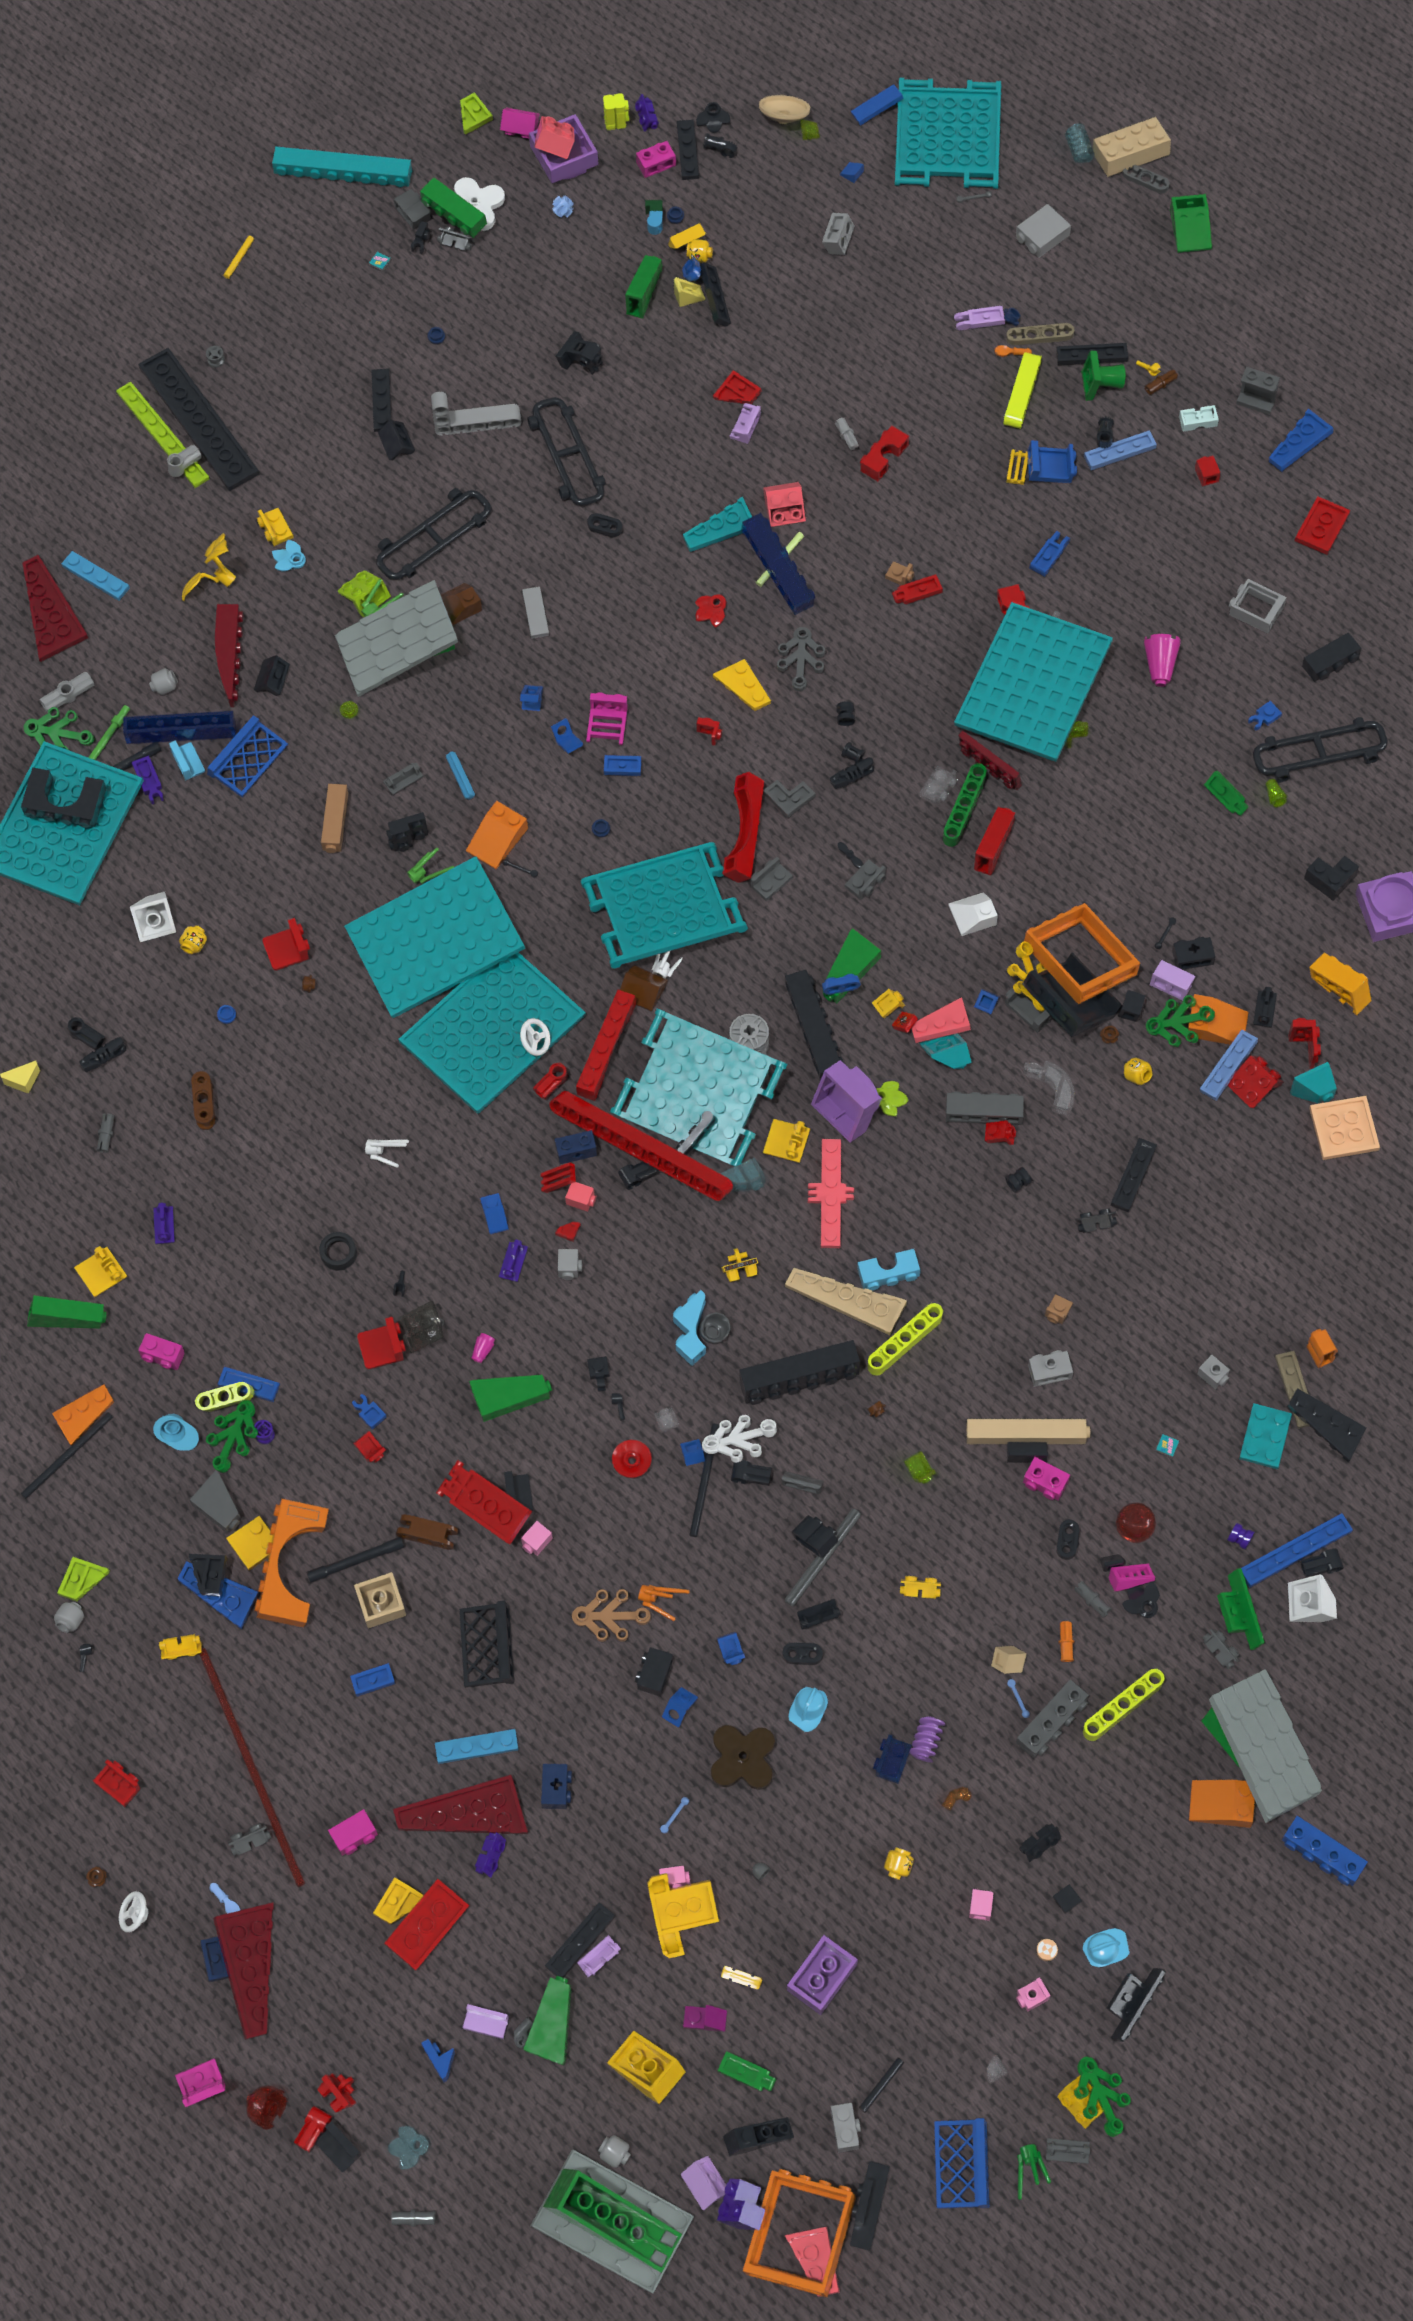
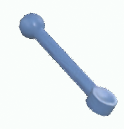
M1010 1679L1007 1685L1012 1689L1021 1707L1022 1716L1028 1718L1030 1712L1024 1707L1015 1688V1681Z
M687 1797L681 1799V1804L665 1825L661 1826L660 1830L662 1833L668 1832L670 1824L684 1805L689 1803Z

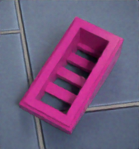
M1149 1564L1111 1567L1109 1581L1114 1591H1121L1155 1581V1576Z

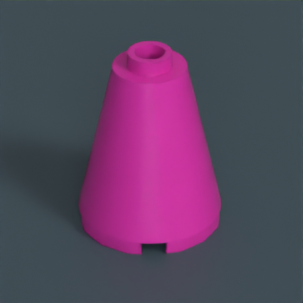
M1153 634L1150 639L1144 638V646L1151 681L1156 686L1163 687L1170 683L1180 647V638L1176 636V639H1172L1169 634Z

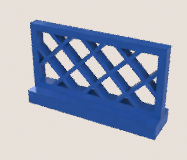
M253 715L208 766L207 775L212 778L215 777L236 794L243 797L288 746V743L261 724L259 719ZM259 729L266 733L265 739H256L255 734ZM277 741L281 744L279 749L270 750L269 742ZM267 742L268 750L257 751L256 743ZM246 744H254L255 751L244 752V746ZM256 755L255 764H246L245 756ZM258 755H269V760L266 763H259ZM235 757H243L244 765H233L232 760ZM257 767L258 773L255 776H247L246 768ZM233 769H244L245 777H234ZM223 770H231L232 778H224L220 774ZM246 780V787L242 791L235 786V781Z
M976 2118V2120L934 2121L937 2208H989L986 2120L984 2118ZM972 2125L973 2134L966 2140L959 2131L964 2126ZM940 2126H949L954 2131L946 2141L940 2136ZM956 2134L965 2141L957 2151L948 2144ZM967 2144L973 2149V2156L968 2161L959 2154ZM946 2145L954 2152L947 2162L940 2157V2151ZM956 2156L966 2163L958 2172L949 2166ZM973 2160H974V2168L970 2165V2163H971ZM968 2166L974 2171V2177L969 2183L960 2176ZM946 2167L955 2174L947 2184L941 2179V2173ZM957 2178L966 2184L959 2194L949 2187ZM941 2182L945 2185V2187L942 2190ZM968 2188L975 2193V2202H965L961 2198ZM949 2189L956 2197L950 2203H942V2194Z

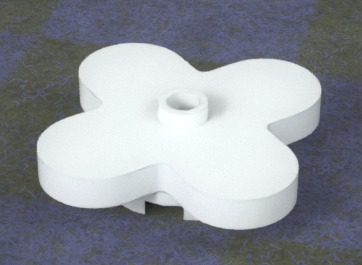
M471 178L459 179L455 183V193L485 214L487 225L481 231L491 229L495 224V216L492 210L504 203V190L497 185H489L481 189L476 181Z

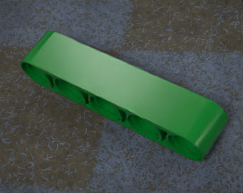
M977 763L970 768L945 825L943 842L949 847H954L959 843L984 786L987 770L982 764ZM955 819H960L962 821L956 822Z

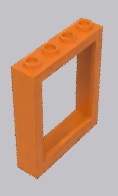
M1085 903L1075 906L1065 913H1060L1055 918L1046 920L1035 928L1028 929L1025 933L1024 942L1031 944L1033 948L1032 954L1078 1004L1136 976L1138 973L1140 962ZM1079 923L1120 965L1081 986L1041 943Z
M779 2169L778 2172L772 2171L761 2208L766 2209L760 2230H754L743 2272L751 2277L828 2298L856 2199L854 2193L851 2192L852 2189L839 2185V2188L831 2186V2183L819 2180L818 2183L813 2182L810 2177L805 2175H799V2177L791 2176V2172ZM781 2186L845 2203L822 2282L759 2265Z

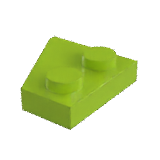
M475 92L460 100L465 135L493 120V115Z
M72 1557L57 1594L77 1602L108 1575L109 1569Z

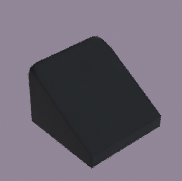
M1120 1554L1100 1558L1104 1572L1110 1571L1111 1567H1120L1124 1564V1559Z

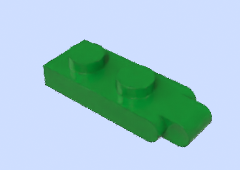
M1215 771L1204 786L1231 813L1236 812L1242 816L1248 808V805L1244 802L1246 800L1245 797L1219 771Z
M727 2051L717 2070L719 2073L762 2092L763 2088L771 2091L776 2081L775 2078L769 2076L770 2071Z

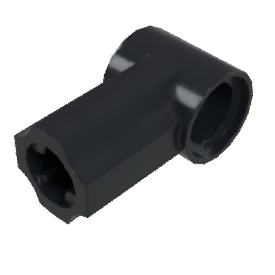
M79 1017L69 1020L68 1029L73 1039L80 1040L94 1050L100 1048L105 1040L104 1035L85 1024ZM77 1026L82 1027L78 1031L73 1030Z
M643 1161L634 1166L632 1164L626 1165L618 1171L627 1190L633 1189V1186H639L643 1180L659 1173L658 1169Z
M741 1460L740 1462L733 1463L730 1480L734 1483L739 1481L741 1484L750 1482L769 1486L772 1468L753 1465L749 1461Z
M1337 1548L1326 1550L1318 1556L1303 1559L1300 1562L1306 1578L1325 1572L1327 1574L1333 1573L1332 1571L1339 1572L1344 1568Z

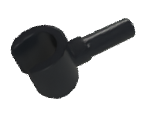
M403 1270L400 1271L399 1281L394 1284V1296L395 1292L398 1291L402 1293L401 1297L405 1294V1284L403 1282L405 1271Z
M612 1393V1404H618L620 1421L625 1420L622 1395L620 1393Z
M90 1644L80 1646L81 1663L79 1672H84L86 1655H92V1645Z

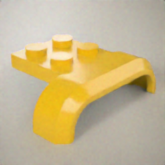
M667 1873L651 1876L647 1884L662 1953L666 1957L673 1958L685 1955L679 1931L719 1922L710 1880L670 1889Z

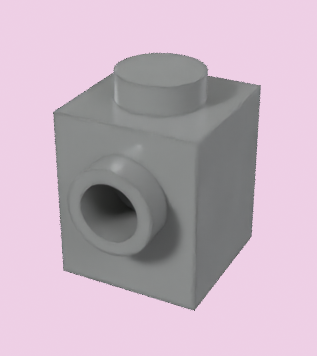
M558 1249V1276L564 1280L578 1278V1271H582V1260H579L578 1249Z
M1211 1355L1199 1367L1197 1375L1216 1389L1219 1385L1221 1387L1224 1386L1229 1380L1228 1374L1230 1369Z

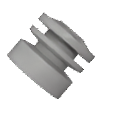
M744 1014L738 1016L730 1026V1040L766 1055L769 1049V1027L760 1016Z

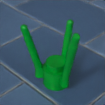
M1034 2144L1021 2147V2154L1017 2155L1019 2200L1022 2199L1023 2162H1025L1026 2166L1031 2165L1036 2185L1040 2184L1036 2169L1037 2163H1039L1047 2183H1051L1049 2174L1042 2161L1041 2153L1037 2151V2147Z

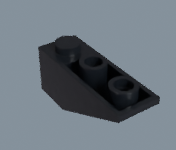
M786 2117L735 2128L725 2134L723 2138L730 2157L792 2139L794 2135L789 2119Z

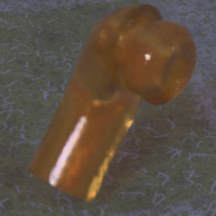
M966 1787L953 1789L949 1792L942 1806L951 1811L957 1800L968 1801L972 1794Z

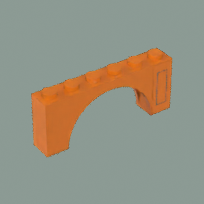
M281 1499L279 1505H275L273 1516L277 1517L276 1522L272 1523L270 1535H273L272 1542H268L266 1554H269L268 1561H264L262 1573H265L264 1580H260L258 1592H261V1597L255 1603L254 1611H258L256 1618L298 1627L305 1626L310 1603L297 1599L284 1587L278 1573V1556L281 1548L293 1537L307 1532H323L328 1515L327 1508Z

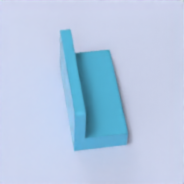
M176 740L169 743L171 752L185 780L205 772L191 742L180 747Z

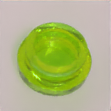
M352 701L344 702L340 706V713L345 718H353L358 713V706Z

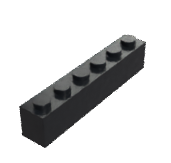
M802 970L785 975V985L819 1079L821 1080L826 1069L840 1060L843 1062L841 1056L838 1057L836 1052L838 1051L836 1040L832 1041L830 1024L825 1022L826 1013L824 1008H820L818 991L814 992L813 977L808 975L807 970Z

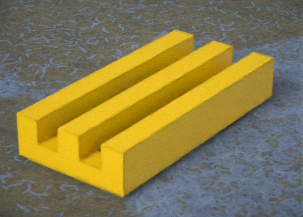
M1012 449L1006 483L1024 485L1028 464L1027 451L1022 453L1020 450L1015 452ZM1014 456H1017L1014 479H1011ZM1021 457H1024L1021 480H1018Z

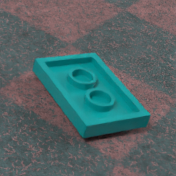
M1253 1403L1239 1459L1278 1469L1292 1413Z

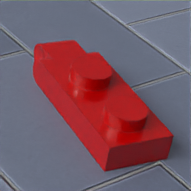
M935 574L901 585L897 588L898 590L892 592V595L897 604L901 602L909 604L942 593L943 588Z

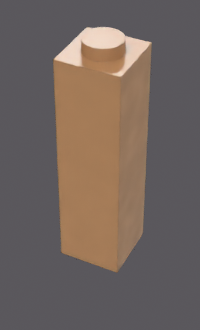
M328 784L321 838L322 849L328 853L341 852L348 800L347 785Z

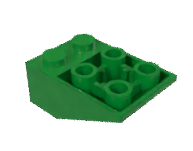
M1206 194L1171 197L1170 215L1177 253L1212 249Z

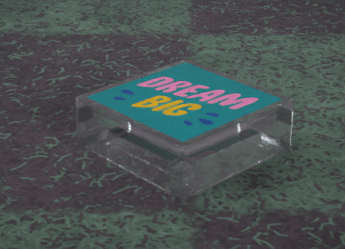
M376 251L368 262V267L383 274L391 264L392 258Z
M1162 1433L1154 1452L1173 1460L1180 1440Z

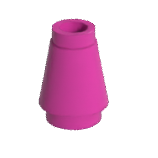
M484 1333L477 1336L471 1359L482 1363L494 1347L495 1339Z

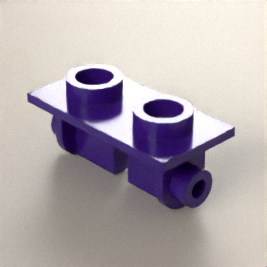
M641 94L638 101H636L635 109L638 111L639 122L645 132L648 127L656 129L659 123L656 114H650L654 113L652 101L649 98H644L643 94Z
M159 1203L158 1207L154 1208L155 1244L175 1242L173 1206L167 1207L166 1203Z
M514 1240V1242H509L499 1278L518 1282L528 1246L521 1245L522 1241Z
M490 1833L489 1836H486L481 1850L487 1852V1854H479L474 1866L476 1868L475 1872L479 1874L485 1873L490 1878H492L493 1873L496 1871L499 1857L505 1849L506 1839L499 1833Z

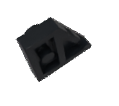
M189 1554V1559L194 1569V1576L198 1582L199 1592L207 1596H221L228 1558L225 1555Z

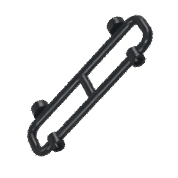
M556 397L537 402L533 406V415L527 417L528 425L531 431L539 428L564 483V485L558 487L562 501L570 498L574 504L579 506L600 501L604 496L603 486L606 485L603 475L598 476L572 419V416H574L573 407L571 405L567 406L562 399ZM553 404L560 407L561 414L566 420L575 440V446L559 451L556 450L539 412L541 408ZM580 452L592 478L593 485L597 489L596 495L584 499L577 497L560 457Z
M454 488L447 496L451 501L448 505L395 543L389 538L381 540L378 544L381 553L377 556L376 565L386 577L392 580H399L405 576L408 578L413 577L417 572L415 569L475 525L478 528L485 525V518L491 512L489 501L478 491L469 490L462 493L458 488ZM468 498H476L484 506V510L480 514H475L469 522L444 540L431 527L433 523ZM424 530L437 543V545L412 563L405 564L397 573L391 572L383 563L387 556Z
M1358 717L1353 720L1351 725L1281 740H1276L1274 736H1269L1265 738V743L1254 748L1253 759L1259 772L1265 775H1274L1276 782L1281 783L1290 779L1289 771L1359 756H1363L1366 764L1375 763L1379 760L1378 752L1386 748L1388 741L1384 728L1380 723L1376 721L1364 722L1362 717ZM1368 728H1374L1378 733L1379 745L1329 756L1326 755L1321 738L1353 731L1363 732ZM1314 740L1319 754V758L1273 768H1266L1260 756V753L1264 750L1273 751L1278 747Z

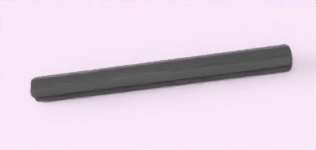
M854 1508L851 1509L836 1529V1538L839 1542L823 1558L816 1556L785 1598V1602L793 1607L860 1518L861 1513Z

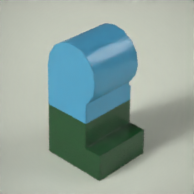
M645 200V213L650 214L647 219L648 232L652 235H657L663 229V200Z

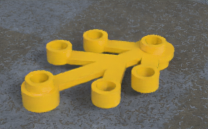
M1022 942L1016 948V955L1022 958L1027 974L1017 964H1012L1007 968L1010 976L1014 977L1017 975L1023 981L1029 972L1034 970L1029 957L1033 953L1030 943ZM1041 963L1036 966L1037 973L1047 970ZM1023 981L1016 982L1013 985V990L1018 994L1024 993L1033 1001L1034 1007L1043 1012L1045 1010L1044 1007L1022 985Z

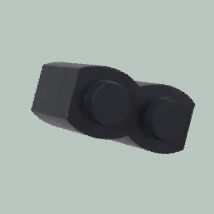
M809 1515L792 1531L794 1538L801 1545L810 1549L820 1558H823L839 1542L836 1538L837 1533L832 1527H825L819 1518H813Z

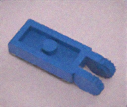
M1056 531L1033 559L1030 569L1045 577L1064 551L1070 538L1066 536L1058 544L1056 541L1060 537V532Z

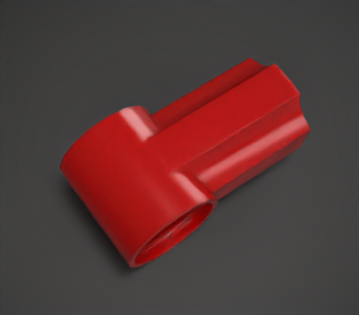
M561 1063L551 1065L549 1072L533 1087L536 1094L546 1100L559 1085L564 1084L568 1077L566 1067ZM558 1071L563 1073L559 1077L554 1076V1074Z
M313 2106L304 2121L305 2124L296 2137L294 2144L310 2153L321 2133L326 2131V2125L332 2121V2116Z

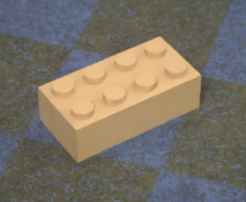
M1154 117L1093 139V154L1107 177L1122 172L1125 168L1128 170L1130 166L1133 168V165L1139 166L1170 155L1171 139L1157 118Z

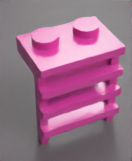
M591 693V709L586 742L590 743L592 737L619 740V745H623L628 711L627 696ZM593 718L622 721V724L593 722ZM592 728L621 730L620 734L592 731Z
M215 2058L175 2074L183 2095L182 2102L185 2107L225 2091V2083Z

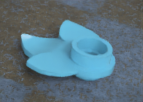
M287 540L286 549L272 551L274 559L278 562L275 568L279 571L301 568L306 562L304 554L301 553L300 545L292 540Z

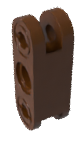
M199 1071L191 1079L194 1116L200 1129L209 1130L215 1125L213 1086L208 1073ZM208 1099L206 1102L200 1103V1100Z
M407 1514L401 1515L400 1523L410 1527L409 1529L397 1528L396 1536L447 1550L453 1549L454 1544L448 1541L447 1537L448 1535H457L458 1529L456 1527Z

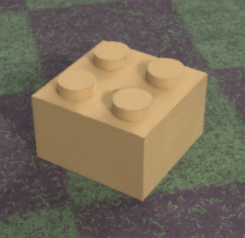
M392 1572L354 1585L368 1628L406 1616Z

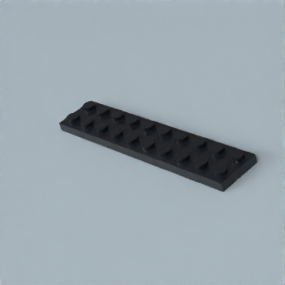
M169 348L138 364L142 373L229 491L259 475L257 467Z

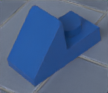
M524 686L520 694L522 710L540 711L543 686Z
M499 1193L480 1198L489 1233L494 1234L509 1230Z
M429 2039L421 2043L422 2047L444 2083L448 2080L455 2050L452 2048L438 2056L441 2051L435 2042L431 2044Z

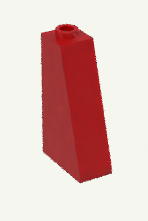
M997 808L975 853L974 870L992 875L1014 823L1015 812L1008 808Z

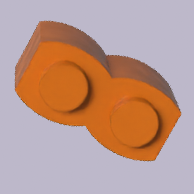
M1318 1329L1312 1332L1307 1349L1317 1367L1321 1368L1334 1361V1355H1336L1338 1350L1326 1329Z

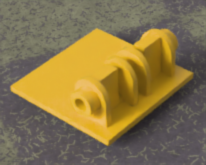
M773 1119L763 1153L800 1163L810 1128L805 1127V1123L802 1121L792 1124Z
M97 1247L94 1250L95 1255L74 1267L94 1297L127 1277L108 1247Z

